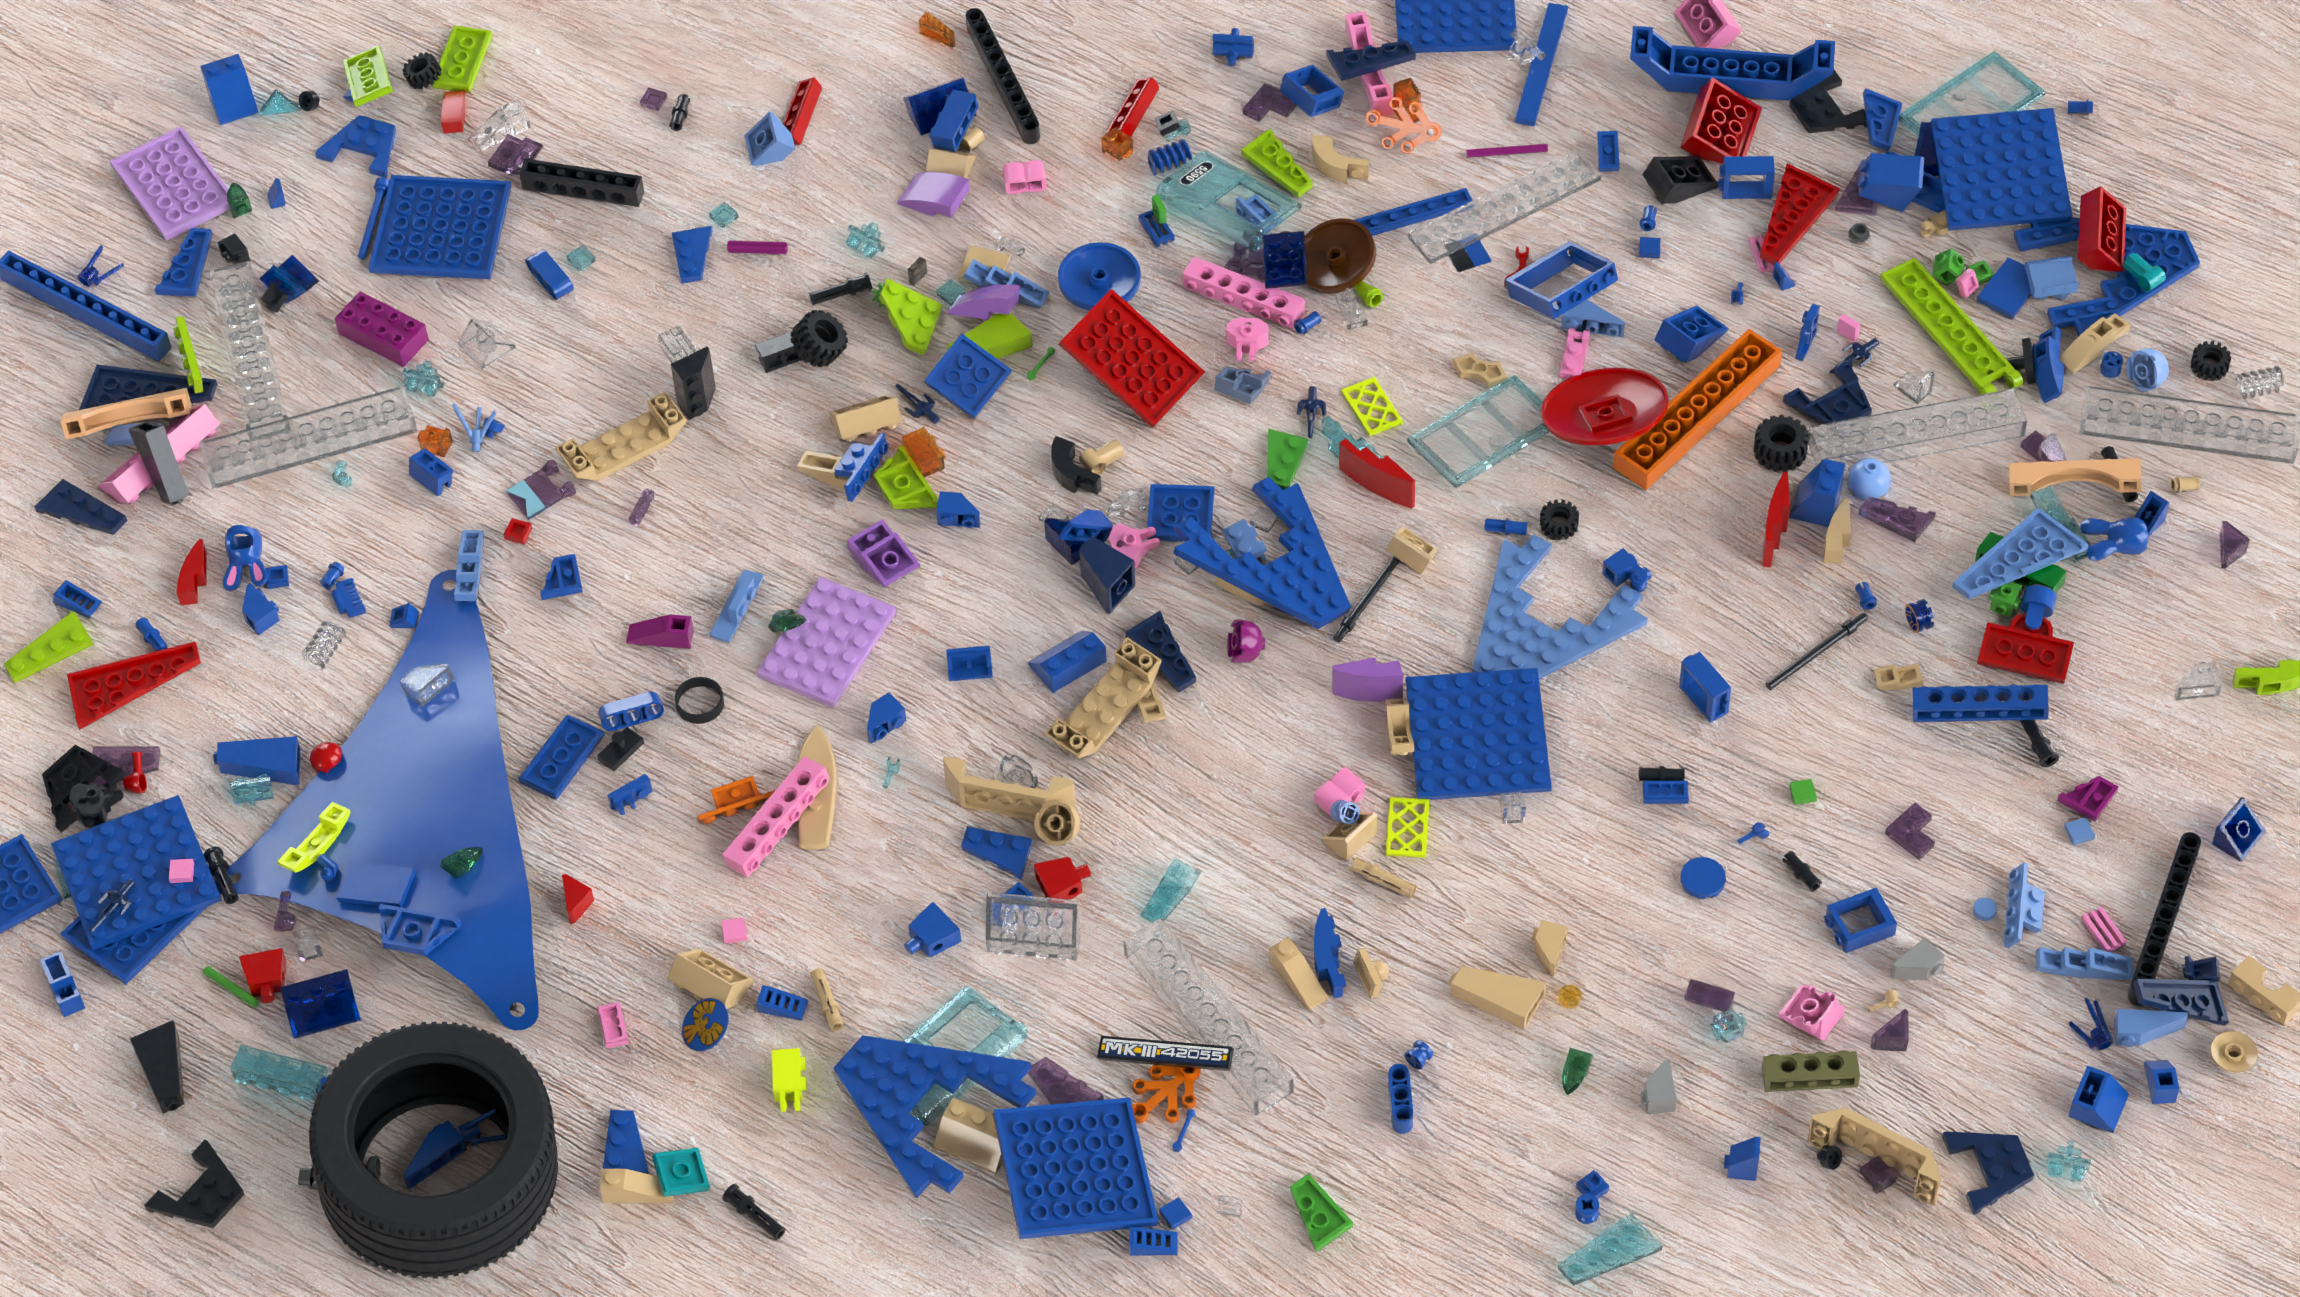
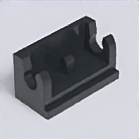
M791 332L755 344L756 351L760 356L758 359L766 373L804 360L793 349L794 344L790 340L792 338L790 336Z

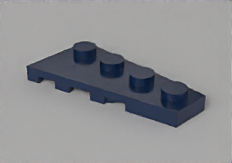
M1408 41L1385 43L1381 47L1368 45L1363 46L1364 49L1352 50V47L1343 48L1341 52L1326 50V56L1341 81L1416 59V53Z
M64 479L34 506L36 512L42 514L46 512L58 519L63 517L78 525L83 523L88 525L89 528L112 535L127 522L124 514Z
M1160 610L1125 632L1126 638L1128 637L1161 659L1162 662L1158 672L1178 693L1196 682V676L1186 657L1180 651V646L1173 638L1168 624L1165 623Z
M2136 979L2133 982L2139 1004L2171 1012H2188V1017L2222 1026L2229 1022L2217 981Z

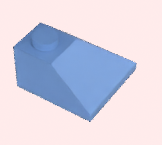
M770 111L744 135L751 165L753 166L783 161L795 149L792 134L774 113Z

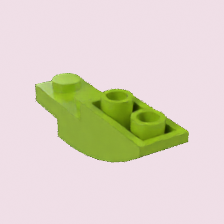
M2279 660L2277 668H2235L2232 680L2233 688H2256V695L2276 694L2299 688L2300 660Z

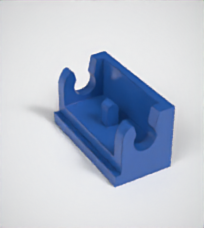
M426 448L409 457V475L428 490L439 496L442 494L444 483L450 488L454 470Z
M990 645L946 649L949 682L993 678Z

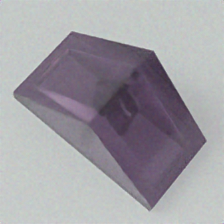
M2222 521L2219 533L2221 568L2226 569L2247 552L2250 539L2228 521Z
M1906 1009L1902 1010L1872 1035L1870 1047L1873 1050L1907 1051L1909 1041L1908 1011Z

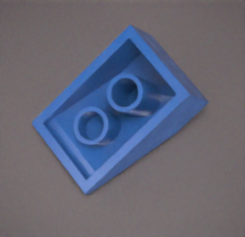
M1696 305L1664 319L1654 340L1663 349L1674 354L1678 360L1688 363L1703 354L1729 328Z

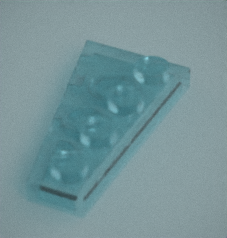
M1630 1213L1558 1264V1270L1574 1286L1662 1251L1663 1246Z

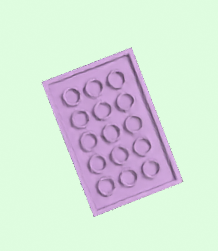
M182 126L110 160L112 168L166 241L238 206L236 198Z
M820 577L757 670V677L834 708L894 617L896 607Z

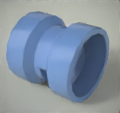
M1337 800L1331 806V816L1337 822L1353 824L1360 816L1359 807L1353 802Z

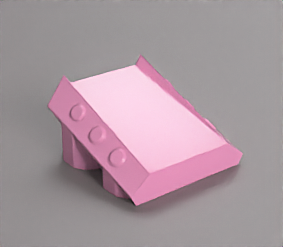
M1801 984L1779 1013V1018L1820 1040L1826 1041L1828 1034L1840 1018H1843L1845 1007L1838 1003L1834 993L1828 991L1820 994L1814 986Z

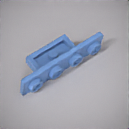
M746 569L743 570L710 632L711 638L730 643L742 618L746 615L751 601L756 595L764 578L763 574Z
M2025 862L2012 869L2009 874L2008 905L2005 915L2006 928L2004 931V946L2007 948L2022 940L2023 927L2034 933L2042 930L2045 891L2027 883L2028 863Z

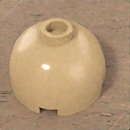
M1050 801L1045 803L1040 811L1037 812L1034 826L1036 834L1045 843L1059 846L1071 842L1077 836L1081 821L1079 813L1074 806L1063 801Z

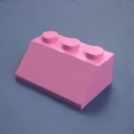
M1685 0L1675 11V14L1697 47L1717 49L1729 45L1742 31L1722 0Z

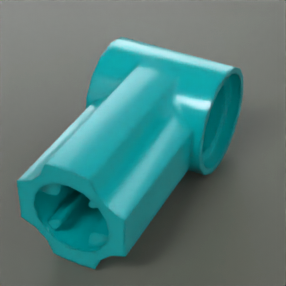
M2137 253L2130 254L2123 263V267L2137 278L2139 286L2146 292L2151 291L2166 280V275L2161 267L2157 265L2152 267Z

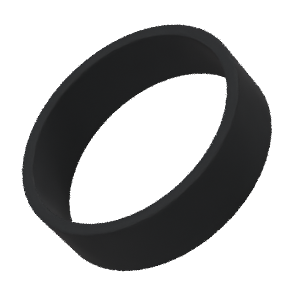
M694 677L686 680L678 687L675 693L677 712L682 719L694 724H703L714 720L720 715L724 707L723 692L720 685L707 677ZM694 687H709L720 695L717 706L704 714H691L679 706L681 696L687 690Z

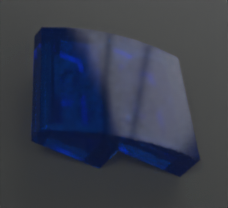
M293 255L278 268L273 265L259 278L267 287L271 283L277 284L289 296L284 304L301 296L319 282Z

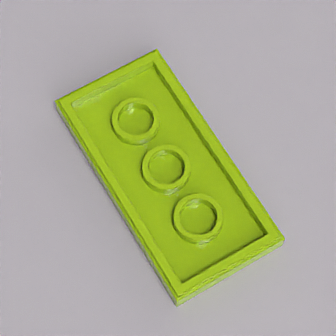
M454 25L439 61L442 69L440 71L441 76H438L439 79L437 81H433L432 88L452 91L465 90L466 93H470L493 36L492 31Z
M379 45L343 60L353 102L356 107L393 92L383 52Z

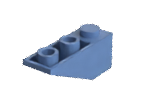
M1585 300L1562 314L1561 329L1569 330V328H1574L1576 331L1581 332L1584 330L1590 331L1591 334L1624 337L1625 322L1589 300Z

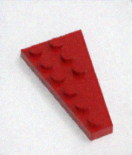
M1787 163L1760 252V258L1773 265L1775 262L1780 264L1839 195L1840 188Z
M196 641L67 674L79 730L199 665L201 661Z

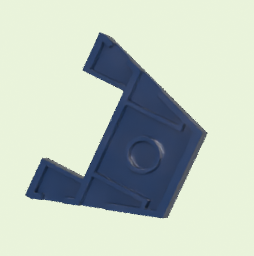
M1850 360L1835 367L1833 372L1844 385L1812 402L1799 388L1783 396L1785 404L1836 433L1867 418L1872 413V408L1864 390L1859 385V379L1852 369L1853 365Z
M1943 1132L1942 1138L1949 1155L1967 1150L1974 1151L1987 1183V1188L1967 1192L1966 1198L1973 1215L1981 1212L1984 1207L1993 1205L2007 1193L2011 1194L2033 1180L2034 1174L2018 1135Z

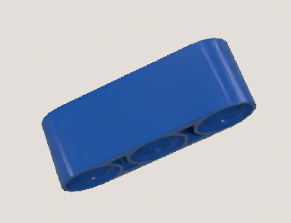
M544 249L525 259L530 272L554 300L574 290L569 277Z
M646 692L604 704L599 708L598 715L605 730L615 731L657 719L663 715L664 707L656 692Z
M1394 1064L1388 1072L1392 1127L1395 1132L1406 1134L1413 1128L1410 1074L1405 1065ZM1400 1077V1078H1403V1079H1401V1080H1396V1079H1394V1078Z

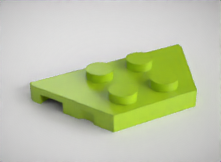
M899 446L897 448L898 452L893 458L889 457L884 466L879 468L874 474V481L893 509L936 508L938 505L937 496L904 446Z

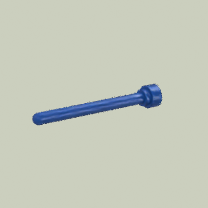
M379 177L375 181L374 189L376 196L358 253V258L361 260L366 258L384 196L387 194L390 182L387 178Z

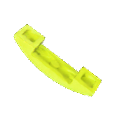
M332 802L319 816V825L296 849L290 847L277 861V864L295 873L313 864L319 855L327 851L340 834L351 813L350 810Z

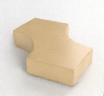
M1473 353L1452 359V364L1460 379L1475 378L1482 381L1488 388L1507 382V375L1498 361L1484 362L1476 358Z

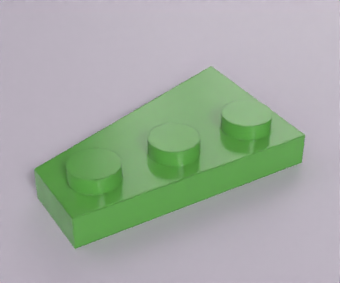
M1268 428L1267 477H1270L1282 490L1290 487L1308 446V439Z
M1309 1173L1290 1186V1192L1316 1253L1353 1227L1352 1220Z

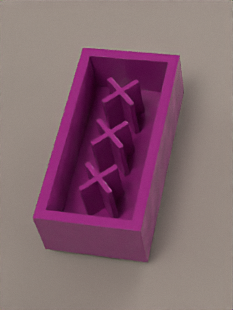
M361 291L334 318L339 335L402 367L429 340L424 323Z

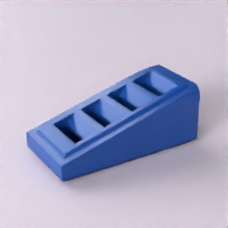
M67 580L53 594L54 603L87 618H90L102 604L101 600ZM74 597H78L75 602L72 601ZM81 600H85V602L81 606L78 605L81 602ZM89 603L93 604L89 610L85 609Z
M762 985L757 1000V1009L759 1013L802 1021L808 999ZM776 1000L780 1001L778 1006L775 1005ZM786 1002L789 1003L787 1009L784 1008ZM798 1004L797 1011H793L794 1005Z
M1130 1227V1256L1178 1255L1177 1232ZM1137 1239H1142V1244H1138ZM1147 1239H1151V1245H1147ZM1156 1239H1161V1246H1156ZM1166 1239H1170V1247H1166Z

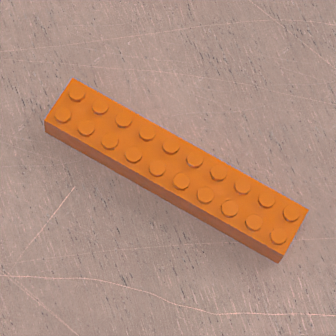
M1748 329L1668 403V409L1657 425L1642 435L1627 440L1614 452L1613 468L1644 490H1647L1780 367L1782 350L1751 329Z

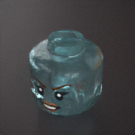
M1728 1009L1715 1015L1713 1023L1710 1024L1715 1038L1725 1043L1742 1037L1744 1035V1026L1747 1025L1742 1013L1737 1014L1733 1009Z

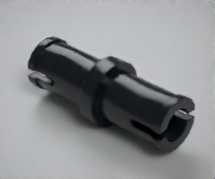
M686 94L678 96L676 106L672 109L673 116L669 127L674 131L682 129L683 121L688 115L687 108L690 98Z
M1659 766V768L1639 767L1638 779L1639 781H1684L1685 770L1684 768H1665L1664 766Z
M1789 851L1784 855L1785 858L1782 861L1794 872V876L1797 879H1801L1811 892L1816 891L1820 887L1819 884H1822V881L1810 870L1811 867L1807 863H1803L1793 851Z

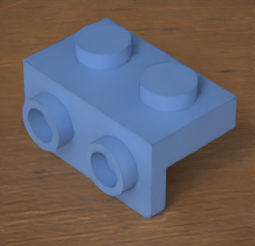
M1256 194L1245 201L1240 196L1236 198L1237 214L1241 218L1243 217L1250 227L1260 235L1281 224V218Z
M1245 519L1222 530L1226 541L1237 558L1250 552L1255 558L1260 557L1262 562L1266 560L1264 552L1267 549L1263 541L1256 539L1258 535L1252 524L1248 525Z

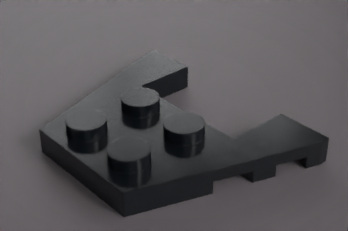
M1835 70L1833 75L1790 100L1789 107L1808 133L1835 131V128L1840 127L1854 129V126L1864 125V128L1867 127L1864 109L1844 115L1827 91L1842 86V79Z
M76 744L42 773L46 792L52 804V814L56 819L55 826L60 832L66 830L77 820L66 806L70 802L69 797L72 787L79 783L89 785L101 775L106 783L113 788L127 775L121 768L112 765Z
M205 1139L191 1156L195 1161L206 1167V1171L177 1202L158 1190L144 1205L148 1212L154 1213L156 1211L164 1213V1216L173 1218L175 1216L185 1219L186 1222L214 1228L244 1195L243 1189Z

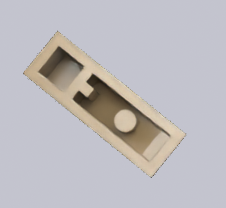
M1289 937L1269 948L1270 964L1308 1010L1328 999L1327 994L1304 956Z
M602 1169L600 1192L603 1203H674V1196L663 1197L657 1176L628 1169Z

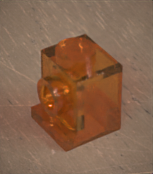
M1114 127L1101 138L1103 153L1107 152L1119 161L1122 158L1127 159L1132 155L1133 139L1118 128Z
M427 425L425 430H420L417 438L421 450L426 448L433 455L445 457L453 443L449 428L444 430Z

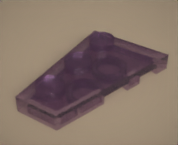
M1859 167L1838 201L1835 212L1876 216L1877 202L1859 196V187L1857 185L1861 173Z
M1869 496L1859 508L1858 515L1915 543L1935 519L1936 512L1928 511L1927 514L1916 511L1917 508L1911 506L1906 509L1898 507L1895 502Z
M93 746L92 754L121 768L126 772V776L133 773L132 752H142V772L144 774L156 771L159 768V746ZM99 775L89 785L97 784L101 786L106 781Z
M1047 1057L1032 1064V1068L1028 1071V1075L1051 1104L1104 1100L1102 1093L1099 1091L1095 1092L1087 1086V1083L1081 1079L1077 1080L1068 1074L1066 1069Z

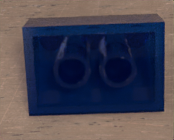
M956 78L903 97L909 117L920 136L930 133L931 128L935 126L938 114L942 112L946 98L950 96L953 89L968 92L964 78Z
M347 969L280 987L294 1039L361 1021Z

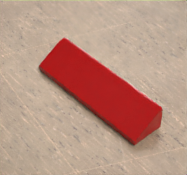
M815 77L798 82L783 125L792 134L794 145L802 143L822 90V85Z
M1153 77L1136 80L1106 131V137L1121 142H1129L1159 90V86Z

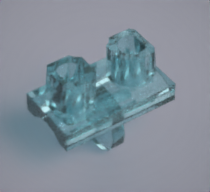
M871 222L868 226L863 224L861 229L851 224L849 225L847 230L850 234L846 240V244L849 247L857 250L861 242L865 243L861 251L870 258L877 251H884L885 246L881 245V240L878 239L881 236V232L877 231L878 224Z
M427 360L424 361L423 365L417 364L416 370L404 368L402 373L406 377L404 381V388L406 390L416 392L418 384L421 383L424 384L423 394L432 397L435 396L438 388L443 389L444 382L440 381V377L436 375L437 369L432 368L431 361Z
M266 774L258 775L256 779L247 780L241 777L236 778L235 782H230L234 804L249 802L250 806H254L256 801L274 799L271 779Z
M2068 1141L2067 1147L2058 1146L2057 1153L2066 1155L2048 1152L2045 1163L2048 1164V1176L2061 1177L2063 1166L2072 1168L2070 1179L2082 1182L2086 1171L2090 1168L2091 1160L2073 1157L2072 1155L2081 1156L2082 1150L2073 1148L2074 1141Z

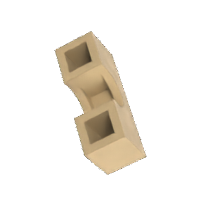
M2248 956L2232 971L2228 985L2235 992L2242 994L2250 1000L2255 1007L2265 1011L2271 1019L2278 1021L2284 1026L2300 1010V993L2287 983L2277 990H2270L2264 987L2262 982L2265 979L2267 968L2251 956Z

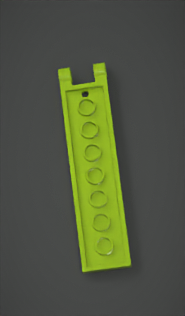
M1916 258L1881 273L1880 280L1979 390L1980 397L1984 402L1997 398L1996 388L1991 382L2001 377L2005 378L2007 386L2012 390L2023 385L2021 374L2014 369Z

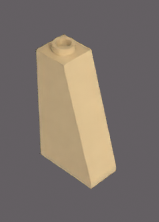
M1461 966L1458 973L1454 972L1449 981L1451 996L1522 1029H1525L1543 1000L1546 991V983L1543 981Z

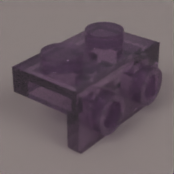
M1690 979L1684 999L1730 1014L1734 1005L1735 992Z

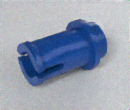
M2089 99L2086 101H2068V114L2086 113V115H2089V113H2093V101H2089Z
M1647 205L1644 208L1643 218H1641L1639 223L1644 231H1651L1656 226L1655 216L1657 208L1655 207L1653 210V205Z
M1313 311L1305 318L1296 320L1294 328L1297 333L1306 334L1310 328L1321 323V317L1316 311Z
M338 562L329 564L328 571L319 582L325 589L331 590L339 576L344 574V567Z
M1862 582L1864 589H1862L1861 584L1858 583L1855 590L1861 600V607L1865 610L1873 609L1876 606L1877 599L1872 595L1869 584Z

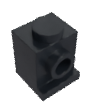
M235 233L217 242L222 258H225L228 263L231 262L236 269L250 262L247 247Z

